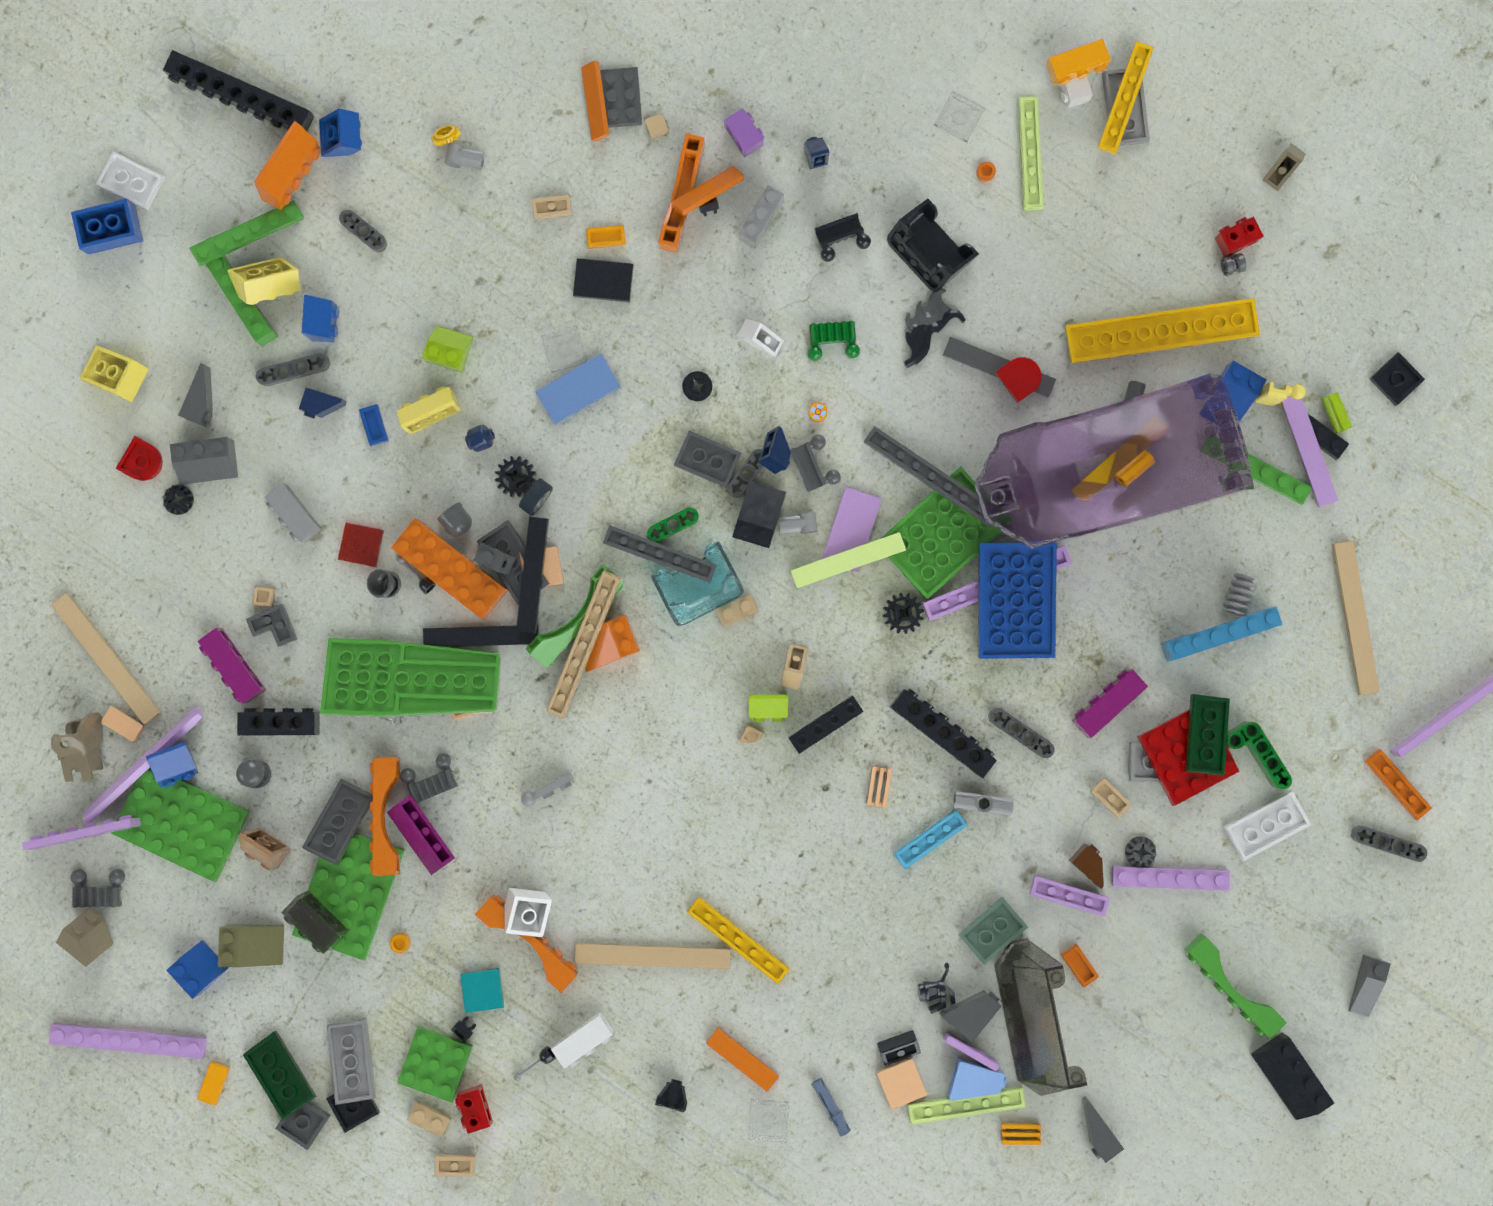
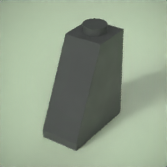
M983 990L942 1010L940 1015L969 1041L973 1042L1002 1006L998 1002L999 997L991 991L988 994Z

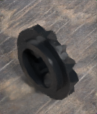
M701 371L689 373L682 383L685 396L695 402L705 400L711 395L713 388L710 377ZM693 380L698 384H703L701 386V394L696 389L691 390L694 387Z
M172 485V487L165 490L166 492L162 496L163 506L168 512L174 515H182L192 508L194 497L189 488L183 485ZM176 494L179 497H184L181 500H179V505L176 502H172L174 499H176Z

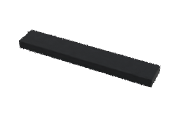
M529 517L516 631L536 633L549 527V519Z
M537 625L536 633L516 631V626L423 628V645L439 647L529 645L538 636L539 625Z

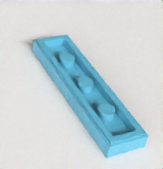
M955 809L893 854L903 868L907 869L968 825L958 810Z

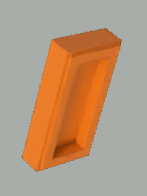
M1074 944L1060 954L1083 988L1099 978V975L1077 944Z

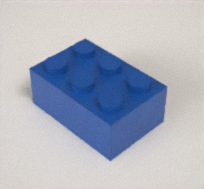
M128 199L71 212L79 249L88 255L143 242L136 206Z

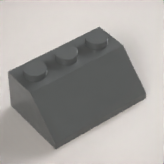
M221 437L170 444L171 462L181 485L238 478L233 439Z

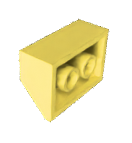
M282 257L227 270L238 297L246 304L254 305L262 300H274L278 296L293 295L294 292L301 291L298 269Z
M440 387L435 390L436 393L430 396L428 394L423 395L413 404L406 403L402 405L401 409L397 411L402 429L411 435L462 411L450 387Z

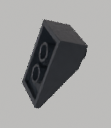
M750 481L732 537L769 548L786 491Z

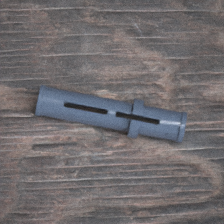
M823 1079L815 1080L811 1085L829 1115L828 1119L830 1122H833L840 1137L848 1134L851 1129L843 1117L842 1110H839Z

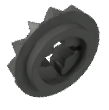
M1134 837L1126 845V858L1129 863L1136 867H1148V865L1154 862L1157 855L1156 846L1146 837ZM1143 846V850L1148 852V854H1143L1142 857L1139 858L1140 855L1133 851L1140 850Z

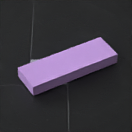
M945 1033L943 1039L946 1043L997 1072L999 1068L997 1060L953 1034Z

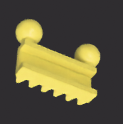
M1269 382L1262 387L1255 399V403L1274 406L1278 403L1282 406L1281 402L1284 399L1286 400L1288 396L1296 400L1302 399L1306 394V389L1301 384H1295L1292 387L1285 385L1280 389H1275L1274 382Z

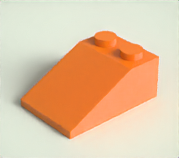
M626 615L603 623L585 667L586 672L640 652Z

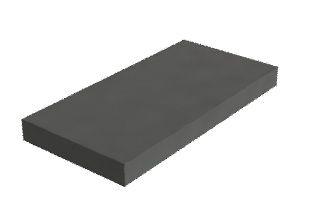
M507 520L478 539L477 543L479 546L481 543H486L517 557L509 575L497 572L517 605H519L523 574L520 554L524 561L526 545L511 522ZM544 574L541 590L550 584Z
M340 779L302 848L338 866L370 808L373 794Z

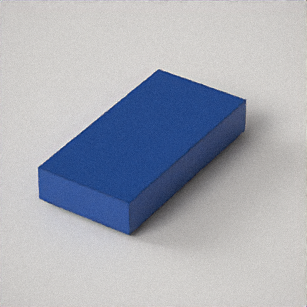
M375 404L359 409L369 445L372 447L388 442L389 438L379 405Z

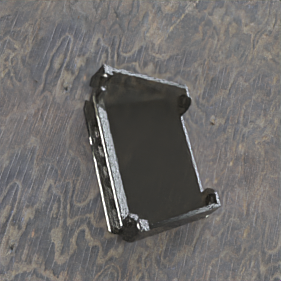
M1028 938L1012 941L996 960L994 968L1017 1080L1040 1096L1087 1086L1083 1069L1079 1066L1068 1067L1052 989L1060 988L1065 983L1062 963L1032 943Z

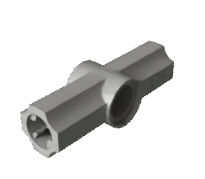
M955 791L953 808L1011 816L1014 799ZM982 798H986L988 801L985 808L979 807V801Z

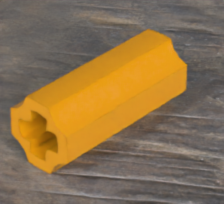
M1146 450L1142 451L1115 474L1116 480L1122 486L1127 487L1155 463L1154 457Z

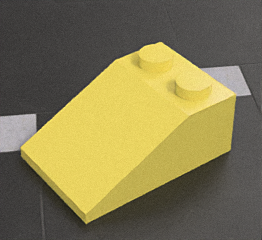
M96 345L79 379L129 402H133L149 368L133 359Z

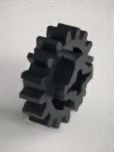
M510 456L509 462L503 459L505 464H498L500 471H495V474L499 478H496L495 482L501 483L498 485V489L504 488L503 493L505 495L510 492V497L513 498L517 494L521 498V493H526L527 489L531 487V483L536 481L533 476L537 475V473L531 471L534 466L532 464L528 465L529 461L527 459L522 462L521 456H518L517 460ZM513 465V468H511L510 470L506 471V469H507L508 467H510V466ZM522 466L526 468L528 475L523 474ZM517 473L520 477H522L516 478V480L514 481V479L510 476L516 475ZM504 478L508 479L510 487L506 486ZM526 483L522 488H519L521 484Z
M899 593V598L893 595V601H886L889 606L883 607V610L887 611V613L882 615V617L888 619L885 625L890 623V630L896 628L897 634L901 630H903L904 634H907L908 629L914 632L913 626L920 627L921 625L918 620H924L920 616V613H923L924 610L919 609L922 603L915 602L916 596L911 599L910 593H907L906 597ZM907 601V603L902 606H900L896 602ZM913 606L916 611V617L912 615L911 609L913 608ZM908 607L906 612L908 616L899 619L901 614L899 610H904ZM891 609L895 613L894 620H892L891 618ZM903 621L910 623L908 626H899Z

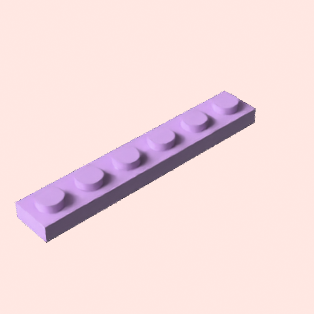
M131 815L119 817V821L116 822L113 819L104 820L98 826H96V823L83 825L84 829L78 830V827L65 829L66 833L60 834V831L48 833V837L44 838L42 835L30 837V841L22 842L23 850L39 849L141 826L140 818H132Z
M1112 866V886L1229 890L1230 871Z

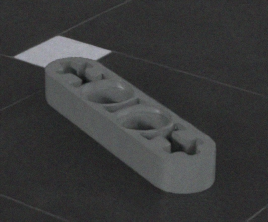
M318 353L261 368L256 372L255 376L259 384L272 386L324 372L329 368L330 361L324 354ZM320 358L323 361H325L324 363H322V367H320L319 365L311 366L309 362L311 360V363L313 364L318 363ZM304 362L307 365V369L305 372L300 373L297 367L300 363ZM283 367L288 368L289 373L286 377H280L279 371ZM264 373H266L267 375H275V377H267L266 382L263 379H261L262 377H264Z
M994 708L989 712L988 719L994 726L1038 756L1050 758L1054 754L1055 748L1051 742L1003 709ZM1001 712L1000 717L1004 720H1006L1007 717L1010 718L1005 723L1004 728L1001 727V725L1004 724L1002 721H994L995 717L993 716V713ZM1012 722L1017 723L1019 726L1016 733H1011L1008 730V726ZM1027 733L1034 735V742L1032 744H1027L1024 741ZM1039 739H1041L1039 744H1041L1042 746L1049 745V753L1042 754L1043 750L1038 746H1036V749L1033 748L1038 743Z
M1355 826L1351 831V837L1357 843L1417 862H1421L1427 857V849L1423 845L1365 826ZM1358 832H1362L1364 834L1371 836L1370 839L1364 837L1360 838V836H1358L1357 834ZM1379 835L1384 837V843L1381 846L1375 843V839ZM1397 841H1400L1403 845L1400 852L1394 850V844ZM1409 848L1418 850L1420 855L1408 852Z

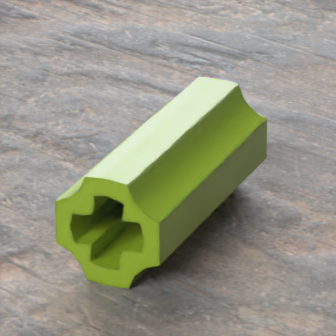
M1338 392L1321 399L1335 434L1353 427Z

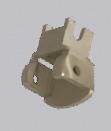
M97 712L90 713L83 719L68 722L65 727L66 735L54 734L51 738V747L57 754L58 760L61 761L65 782L73 781L72 771L74 769L75 772L81 773L82 780L93 779L92 771L103 769L99 745L103 741L102 723H100L102 717ZM62 741L66 742L68 747L63 746Z

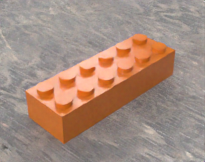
M416 518L412 520L391 547V549L480 619L485 620L508 591L507 588Z

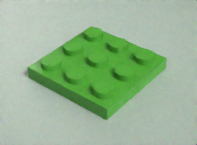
M418 1026L397 1083L452 1103L473 1045Z

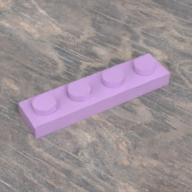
M1035 875L1029 892L1032 896L1104 917L1110 901L1109 897Z

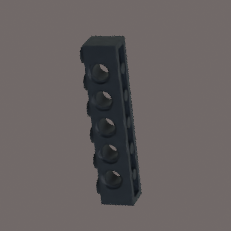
M910 688L908 691L903 689L890 705V708L980 778H984L997 761L994 758L995 754L988 748L983 750L979 747L978 744L980 742L971 735L969 738L963 734L964 730L957 724L952 726L948 723L949 718L943 713H935L932 710L934 707L925 700L922 703L918 700V694ZM911 703L918 705V711L915 714H911L908 710ZM926 715H931L934 719L930 726L924 723ZM945 726L948 728L949 734L946 737H941L939 730ZM959 738L964 741V746L961 749L955 747V741ZM974 750L979 752V758L976 761H972L970 758V753Z

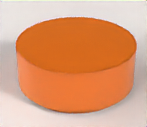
M987 161L982 162L976 170L977 178L982 182L991 181L996 174L995 166Z

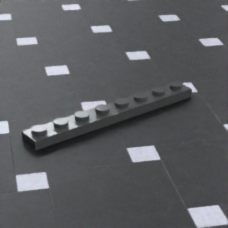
M874 426L864 440V444L987 527L991 528L1001 514V510Z

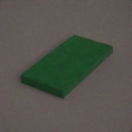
M1190 694L1185 772L1218 776L1225 775L1229 698Z
M277 1031L272 1032L242 1054L282 1121L317 1097Z

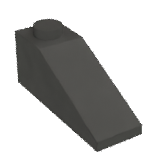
M200 363L178 416L206 427L212 419L213 411L210 367Z
M1363 954L1348 1011L1369 1017L1386 983L1391 963Z
M1084 1096L1082 1100L1089 1140L1094 1147L1091 1151L1098 1160L1102 1158L1107 1163L1123 1151L1124 1148L1087 1097Z

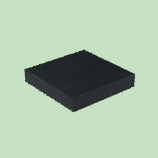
M1399 352L1369 378L1395 406L1399 405L1425 380Z
M334 1094L326 1098L344 1133L380 1113L373 1099L335 1105Z

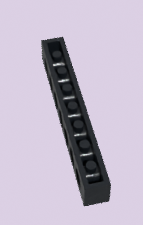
M174 50L171 51L163 68L170 81L176 84L179 82L184 83V86L192 91H196V89L202 91V94L210 99L213 97L218 98L219 102L226 106L234 105L238 111L245 114L247 112L252 113L253 117L260 121L268 120L276 128L281 129V127H284L288 131L295 121L308 132L314 119V115L310 110ZM187 70H190L187 75H184ZM203 78H207L204 83H201ZM221 85H224L222 90H218ZM241 92L240 97L235 98V95ZM255 100H258V103L252 106V103ZM276 107L273 113H269L271 108ZM289 115H293L291 120L286 121Z

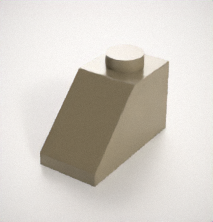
M1290 143L1263 178V181L1278 191L1301 164L1306 153Z

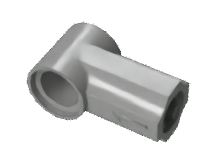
M449 143L444 163L454 168L464 166L481 170L484 165V152L465 149L461 145Z
M808 512L798 514V516L779 518L780 535L798 532L801 534L818 532L816 513Z

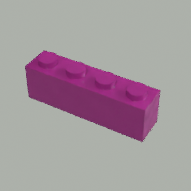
M215 628L197 641L200 644V651L210 658L212 668L220 672L222 682L227 687L230 686L234 692L232 695L237 702L242 704L249 703L266 690L223 628Z
M1133 669L1122 670L1116 676L1118 679L1113 684L1109 682L1102 689L1104 692L1101 695L1092 697L1088 701L1090 705L1085 709H1079L1074 714L1075 718L1072 721L1087 738H1092L1148 687Z
M411 795L397 803L387 812L430 875H433L455 859Z

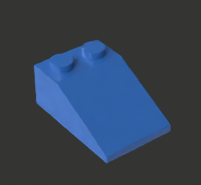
M1233 360L1226 365L1199 414L1232 433L1257 398L1267 379Z

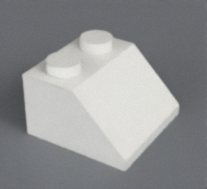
M509 888L504 906L505 933L543 937L552 903L548 894L541 891Z

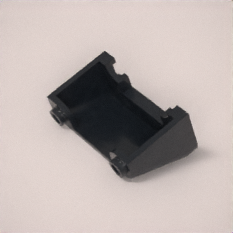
M927 198L899 219L888 234L887 242L931 291L938 292L968 266L979 253L970 244L965 243L960 247L956 245L934 221L938 215L937 207Z

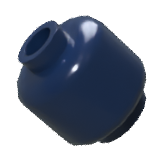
M483 424L469 429L465 436L468 448L470 450L473 449L475 452L492 447L493 439H495L493 430L491 428L488 429Z

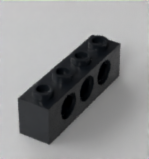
M851 695L788 738L798 754H800L864 711L855 697Z
M244 708V712H237V736L320 735V712H314V708H302V712H294V708H283L282 712H275V708H263V712H256V708ZM278 716L282 719V725L280 727H278L275 723V720ZM297 716L300 717L302 721L299 727H297L294 723V720ZM258 717H261L263 720L261 727L256 724Z

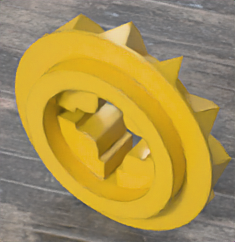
M447 125L436 130L431 140L434 145H447L457 140L461 132L458 126Z

